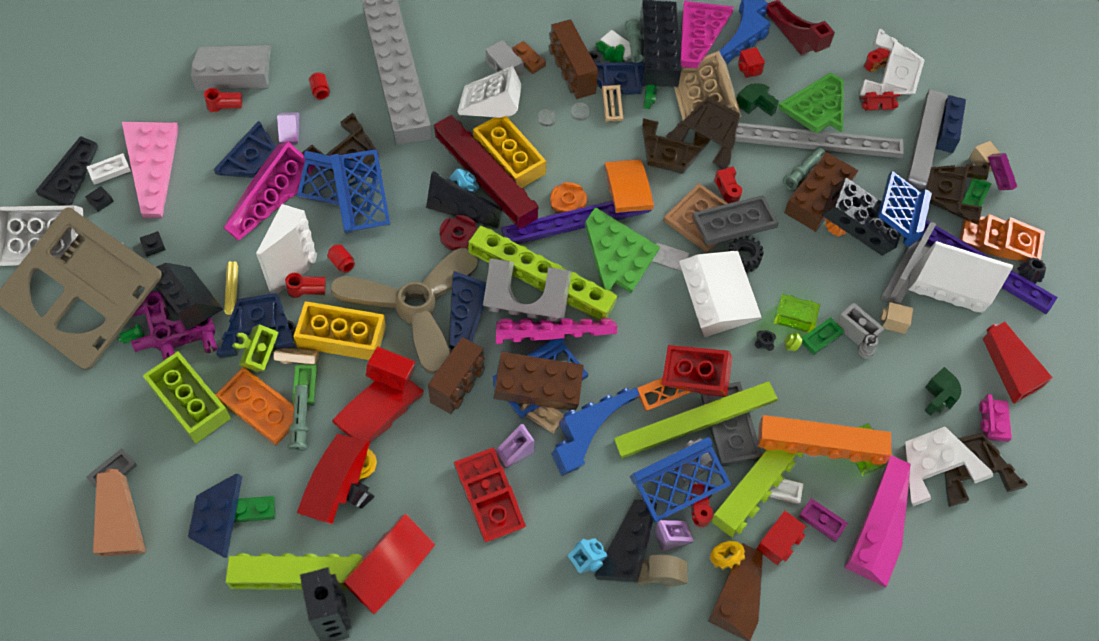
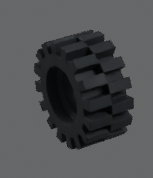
M745 236V239L743 237L735 238L730 243L728 252L745 250L752 254L751 258L740 256L746 273H748L749 269L752 272L755 268L759 267L764 251H762L763 246H759L760 242L757 241L755 243V238L752 237L750 240L749 236Z

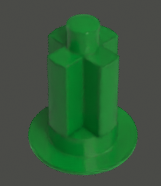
M603 41L596 42L595 48L604 55L605 60H610L614 56L615 47H609Z
M622 44L616 46L614 57L609 60L610 63L624 62L625 47Z
M135 323L136 327L120 333V337L117 339L119 342L123 341L126 344L131 340L144 337L145 334L140 324Z

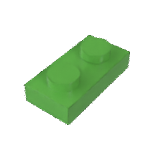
M316 364L295 365L293 405L296 385H306L309 387L307 405H315Z

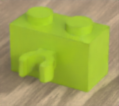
M259 324L252 328L249 339L246 334L237 333L236 336L242 339V344L233 343L232 346L235 349L245 348L239 365L257 373L264 371L279 332Z

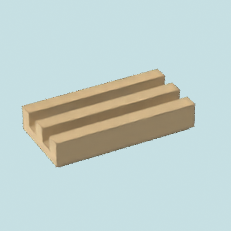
M620 85L602 86L605 123L609 121H623ZM606 90H609L611 117H609ZM613 90H616L619 116L615 115Z

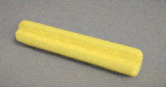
M235 261L227 263L224 302L226 315H232L237 302L238 264Z

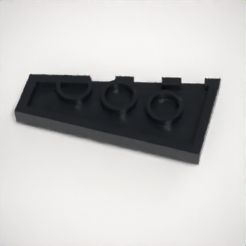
M80 136L37 188L36 193L38 196L62 206H71L88 171L87 166H90L98 149L97 143Z
M435 171L431 173L426 208L453 216L464 215L471 218L474 222L495 228L499 227L503 208L483 197H477L471 193L472 191L455 185V182L449 179L446 180L440 177Z
M635 499L606 552L608 556L602 561L603 566L594 575L597 580L638 582L653 524V519L643 500ZM655 502L654 510L656 512L657 503Z

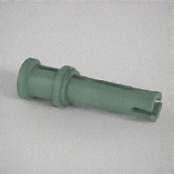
M630 19L625 23L626 38L630 43L632 62L635 63L636 58V63H639L643 58L640 46L642 36L639 30L640 23L636 19Z
M816 148L800 166L794 167L792 173L783 178L785 187L789 190H795L798 184L805 180L809 171L824 156V149Z
M306 385L295 386L293 424L289 427L291 439L288 449L307 450L305 442L306 432L309 430L306 425L309 387Z

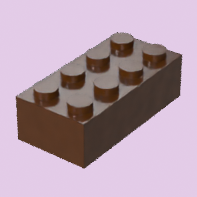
M569 19L551 24L549 52L551 55H554L556 66L560 67L563 79L567 80L570 93H573L576 99L596 94L598 69L572 20Z
M826 152L790 197L784 213L816 232L825 221L822 213L832 187L845 178L854 182L859 170Z
M501 352L493 399L576 411L580 401L584 365Z

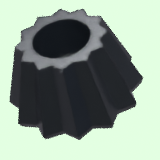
M1034 257L1024 261L1017 268L1019 275L1034 284L1042 282L1046 271L1043 260Z
M358 482L357 485L351 483L346 501L363 509L375 496L368 492L370 487Z

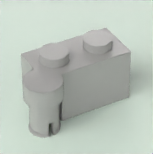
M852 303L840 315L837 324L844 330V334L859 346L858 354L865 359L871 358L875 353L878 339L885 328L855 303Z

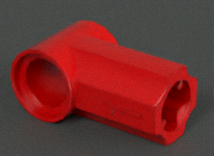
M209 88L204 92L206 107L211 112H218L222 108H242V93L220 92L216 88Z
M290 273L285 279L287 293L293 298L301 297L303 294L325 295V277H302L299 273Z

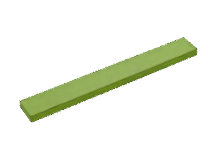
M768 381L615 437L614 442L621 459L775 403L778 398Z

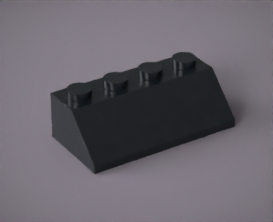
M171 263L156 266L162 275L155 287L186 330L223 310L222 306L191 267Z

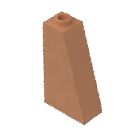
M107 469L105 473H97L93 553L100 557L145 553L146 549L126 476L117 469Z

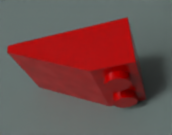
M668 345L662 385L703 395L727 397L733 357L728 350Z

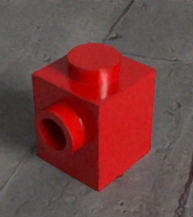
M757 47L740 52L738 65L746 78L756 77L762 74L765 61Z

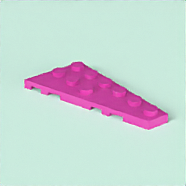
M684 1L680 53L682 67H699L733 14L734 7Z
M503 318L500 321H496V344L503 343V339L521 342L525 337H529V340L533 341L564 338V334L582 337V335H585V332H589L590 335L594 336L617 334L616 321H612L609 318H603L600 321H592L589 318L572 321L570 318H563L558 322L549 321L546 318L540 319V321H532L530 318L512 321L510 318Z

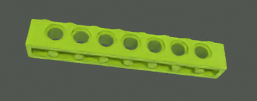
M483 226L478 228L469 241L468 253L487 263H490V258L514 262L512 276L543 292L545 290L548 267L566 270L561 265L553 263L542 255L528 250L525 246H520L509 238L502 237L492 229ZM571 272L567 304L599 321L600 319L608 318L615 307L617 295L610 290L597 286L592 281L580 277L577 273Z

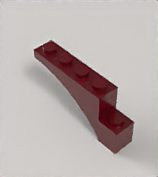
M779 0L767 4L766 14L800 55L810 51L817 53L830 47L835 32L826 21L820 23L806 21L793 14Z

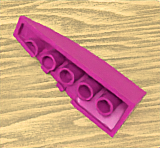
M288 141L278 144L246 188L223 228L234 238L240 240L253 230L257 224L270 216L273 211L281 207L284 202L292 198L298 192L305 163L304 155ZM309 165V175L315 168L314 165Z
M891 456L886 464L844 567L884 587L888 585L902 549L911 467L910 463Z

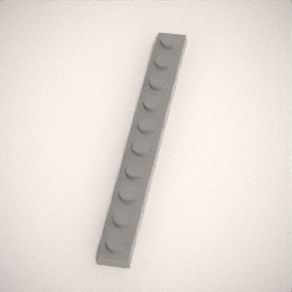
M744 123L738 124L735 142L814 150L820 147L824 151L902 158L904 154L903 139L824 131L816 134L812 130Z

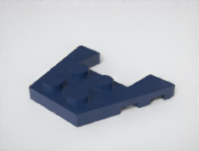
M277 293L237 300L229 320L230 326L228 331L224 332L222 337L224 341L221 348H218L216 355L219 358L237 356L238 349L232 346L233 343H238L236 334L244 333L250 335L252 328L259 324L279 332L275 341V346L278 349L296 346Z

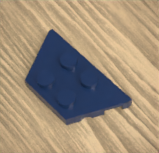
M642 62L595 63L598 69L597 85L601 90L602 86L620 85L621 94H641L644 87Z
M258 121L214 168L216 175L255 177L276 148L261 122Z
M234 474L196 495L188 538L224 558L228 556L241 488L242 476L239 474Z

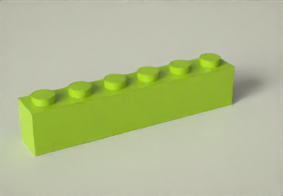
M766 450L716 511L711 523L731 538L736 533L741 534L748 525L746 520L749 517L753 519L760 510L758 505L761 502H767L772 495L770 490L774 486L776 488L779 487L784 480L782 475L786 471L790 473L796 465L794 460L798 456L802 458L805 453L797 452L792 454L787 453L785 450Z
M238 553L236 556H229L225 583L230 589H302L301 574L329 567L331 574H336L340 588L342 590H349L342 582L361 560L362 555L350 554L348 557H340L338 554H327L326 557H317L316 554L295 556L294 554L284 553L281 556H272L268 553H261L259 556H250L246 553Z

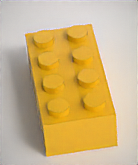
M494 117L473 129L474 139L483 145L487 153L492 154L496 163L503 166L505 172L515 179L516 184L520 188L527 186L546 174V160L508 117Z
M305 301L294 333V339L297 348L369 360L377 346L381 347L386 329L385 317L383 314Z

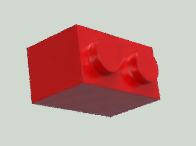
M377 346L367 363L365 376L386 384L391 388L404 391L413 375L416 361Z
M784 511L762 539L756 550L762 552L765 557L777 566L782 560L787 562L793 553L791 547L794 543L798 546L806 536L803 534V531L807 526L787 511Z

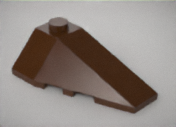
M742 543L745 550V559L740 560V565H733L708 622L746 641H751L759 621L763 553Z

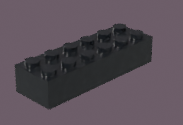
M642 0L640 28L642 34L643 85L679 87L681 58L677 3L672 1Z

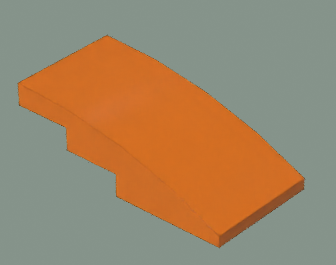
M641 159L604 162L609 193H611L615 213L653 210V198Z
M988 214L985 218L980 216L978 225L963 219L960 240L980 252L1017 261H1026L1033 257L1041 260L1045 231L1011 217L1005 221Z

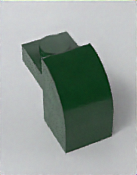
M760 83L747 85L738 93L736 98L739 108L747 114H750L756 107H759L770 116L776 113L779 100L768 93L769 87Z
M945 367L932 377L925 387L936 397L930 402L925 411L932 416L936 411L940 413L946 407L951 409L961 396L962 390L959 380Z

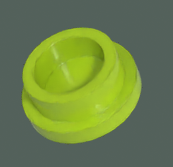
M797 332L789 334L785 338V349L788 351L792 350L793 352L799 349L802 344V338Z

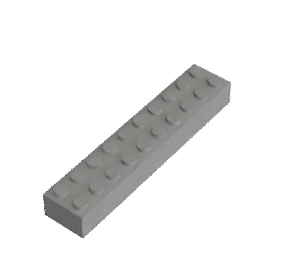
M362 0L365 21L395 144L401 145L432 139L431 126L398 0Z

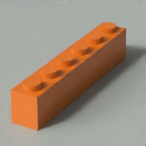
M763 415L759 423L758 447L769 451L776 449L785 450L787 453L792 454L799 452L807 453L809 456L822 455L828 456L831 459H850L852 462L867 461L874 465L886 464L892 456L891 432L767 415Z

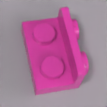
M987 394L979 403V412L982 413L981 431L989 440L1009 442L1012 439L1008 401L993 400L992 394Z

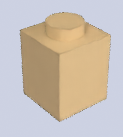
M991 141L976 146L969 158L975 166L983 163H989L987 157L1000 152Z
M890 302L886 309H882L880 320H883L882 327L905 334L911 325L913 308Z

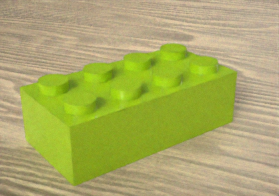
M179 351L142 375L151 390L195 444L231 419L224 405Z

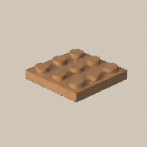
M698 183L664 217L663 222L708 254L718 243L706 246L692 218L693 212L728 203Z

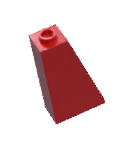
M1005 321L999 325L995 323L986 330L987 334L984 336L983 341L1014 404L1045 387L1053 378Z

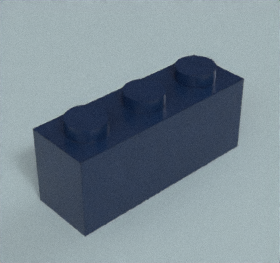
M948 95L945 101L935 149L950 153L955 151L961 138L966 99Z

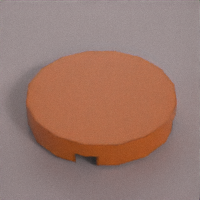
M565 182L553 188L550 194V204L552 209L558 214L584 208L587 205V194L580 185Z

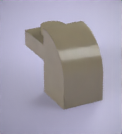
M651 555L649 559L643 560L639 580L635 583L640 586L661 583L667 587L687 584V562L675 556Z

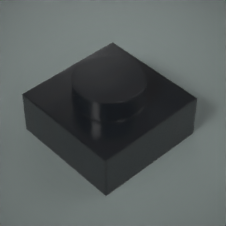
M102 186L85 196L86 200L97 212L114 202L113 198Z
M158 231L139 238L147 257L166 250Z

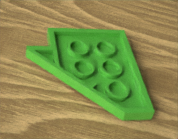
M830 72L780 102L779 110L816 134L828 126L843 132V79Z
M595 207L585 222V228L602 288L611 290L615 283L632 293L660 247Z

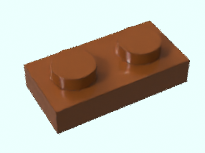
M524 41L512 47L513 52L522 59L523 66L531 74L546 66V61Z

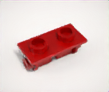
M892 91L883 92V95H876V92H868L859 100H864L861 107L865 111L879 110V104H881V110H894L898 108V101L895 98L899 97L900 94H894Z

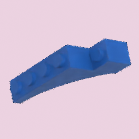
M741 0L739 7L741 24L733 38L719 50L726 64H729L736 56H740L741 51L749 47L752 48L759 40L765 39L768 36L771 23L764 18L768 4L765 0Z
M628 387L617 392V396L611 397V395H607L599 400L600 403L594 405L593 402L582 406V410L578 412L571 410L563 414L564 418L559 424L567 440L556 444V449L551 452L561 476L573 472L585 464L584 457L598 428L610 414L634 401L640 395L637 388L631 390Z

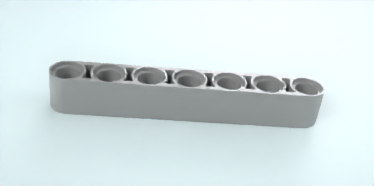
M931 89L928 90L925 97L906 182L922 191L925 190L929 179L947 97L946 93Z

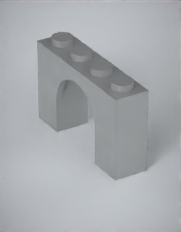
M490 258L483 306L489 307L488 311L500 312L501 309L508 310V314L519 315L520 312L527 313V317L538 319L539 315L547 316L546 320L558 322V318L565 317L572 271L548 267L543 295L534 303L524 304L515 298L511 290L514 262Z

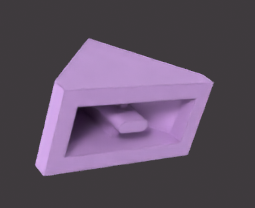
M299 112L280 113L277 115L279 143L288 141L291 144H298Z
M521 424L495 451L505 467H509L534 453V440L524 424Z
M660 520L657 522L654 533L662 552L694 541L686 521Z

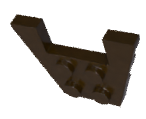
M707 97L687 118L669 132L666 138L683 142L691 129L721 145L719 152L713 160V164L723 169L729 168L740 113Z
M351 113L340 122L341 127L351 135L326 155H344L375 150L376 148L363 131V127L358 123L354 113ZM313 145L302 152L303 155L305 151L323 154ZM374 155L366 156L362 162L370 165L375 161Z
M643 118L642 131L648 166L684 174L710 142V139L695 132L692 144L657 136L656 132L659 122Z
M983 163L978 166L966 164V167H955V165L931 167L926 189L932 193L930 204L978 225L982 207L963 204L962 199L967 177L987 180L990 163Z
M983 432L958 438L992 473H999L1007 492L1023 489L1028 485L1024 479H1020L1014 472L1015 468L1005 462L1000 456V451ZM965 465L945 471L949 507L969 501V497L961 482L972 479Z

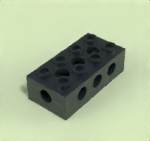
M848 178L843 179L832 187L822 213L823 217L882 256L897 248L901 234L878 217L882 201Z
M329 567L301 574L300 579L308 620L319 640L339 641L349 638L348 630H351L352 626L345 609L347 608L346 598L342 588H340L339 581H337L336 574H331Z

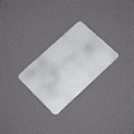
M656 243L660 249L652 262L682 271L679 261L688 258L689 253Z

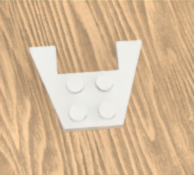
M878 29L873 46L890 50L881 84L866 79L863 80L859 96L862 97L868 92H876V95H883V92L889 91L900 95L915 94L925 59L908 47L902 46L897 42L898 40L888 36L884 30Z
M946 427L905 441L907 463L911 464L909 485L912 506L931 500V496L923 482L924 479L961 465L966 466L974 484L993 477L992 471Z

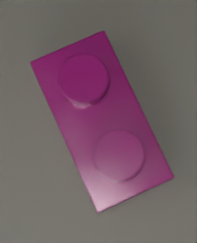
M1006 153L988 156L987 158L998 189L1013 190L1017 188Z
M812 498L798 516L834 542L838 540L848 524Z

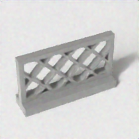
M930 222L920 242H915L908 248L880 298L887 303L901 304L909 288L911 270L930 249L925 244L936 226L935 223Z

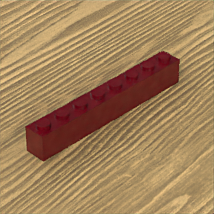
M450 115L434 124L437 140L466 171L475 176L479 186L499 207L503 208L502 211L519 229L538 219L539 207L536 201L531 200L527 196L526 191L516 184L515 179L505 172L503 166L496 163L492 154L484 150L483 145L474 139L472 133L463 127L460 120H456Z

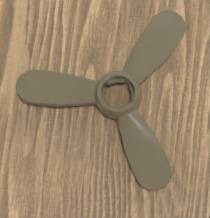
M459 248L438 263L422 283L409 282L400 289L369 280L342 276L332 282L331 294L342 301L396 308L398 316L403 321L412 324L414 346L422 368L430 374H436L450 355L440 328L432 317L435 299L452 290V274L454 271L470 276L477 268L478 259L476 256L468 253V249ZM419 298L426 303L421 306H409L405 301Z

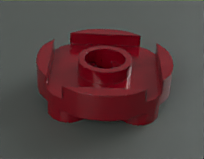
M456 215V218L450 219L449 217L445 219L439 229L440 241L446 248L453 251L459 248L468 249L469 241L477 231L475 222L464 215ZM460 230L462 235L457 236L454 232Z

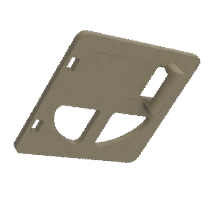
M65 208L1 287L0 307L79 367L89 370L96 364L159 282L162 274L158 268L74 209ZM69 228L75 230L78 236L60 258L51 255L52 249ZM37 269L42 270L64 287L62 294L44 316H39L30 295L31 278ZM141 286L145 288L138 298L134 296ZM78 298L105 317L104 324L89 332L66 333L57 329L58 322ZM101 338H104L105 342L99 349L95 348Z

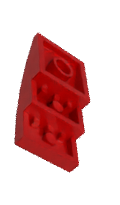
M411 380L404 391L374 381L356 396L332 420V423L349 437L371 442L391 428L393 421L406 413L408 406L421 398L424 391Z
M337 433L314 469L297 513L333 524L339 503H346L351 483L358 484L370 442Z
M494 447L453 462L485 543L526 527L512 487L508 483Z
M405 513L388 532L383 534L374 547L365 553L342 583L374 615L410 577L435 544Z

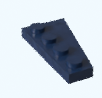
M456 271L452 274L450 349H454L462 337L471 342L473 341L484 307L483 302L486 282Z

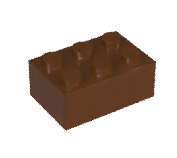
M463 337L460 339L428 384L431 404L449 414H452L455 409H459L464 395L471 392L475 379L477 377L480 378L484 373L485 357L482 347Z

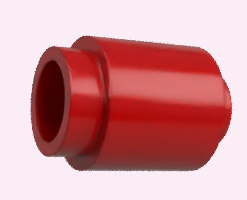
M323 73L312 74L309 77L312 95L318 100L326 99L330 92L326 75Z
M333 245L329 248L327 258L338 271L347 273L354 268V258L343 245Z

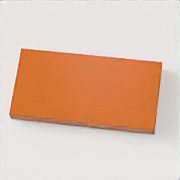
M242 367L215 394L226 408L277 446L290 432L289 427L293 424L294 405L246 368Z

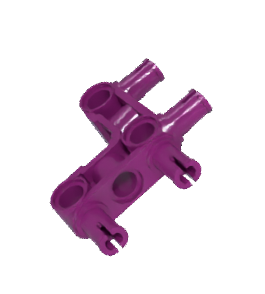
M156 291L150 292L132 315L134 317L145 314L150 329L149 335L131 340L135 353L153 347L161 351L164 361L175 354L174 348L201 339L205 353H211L210 346L213 352L218 350L214 338L216 332L215 325L211 317L186 330L179 320L169 321V310L160 293Z

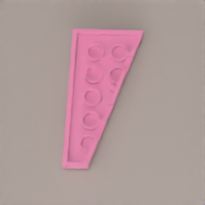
M122 122L141 214L143 218H162L179 126L177 123Z

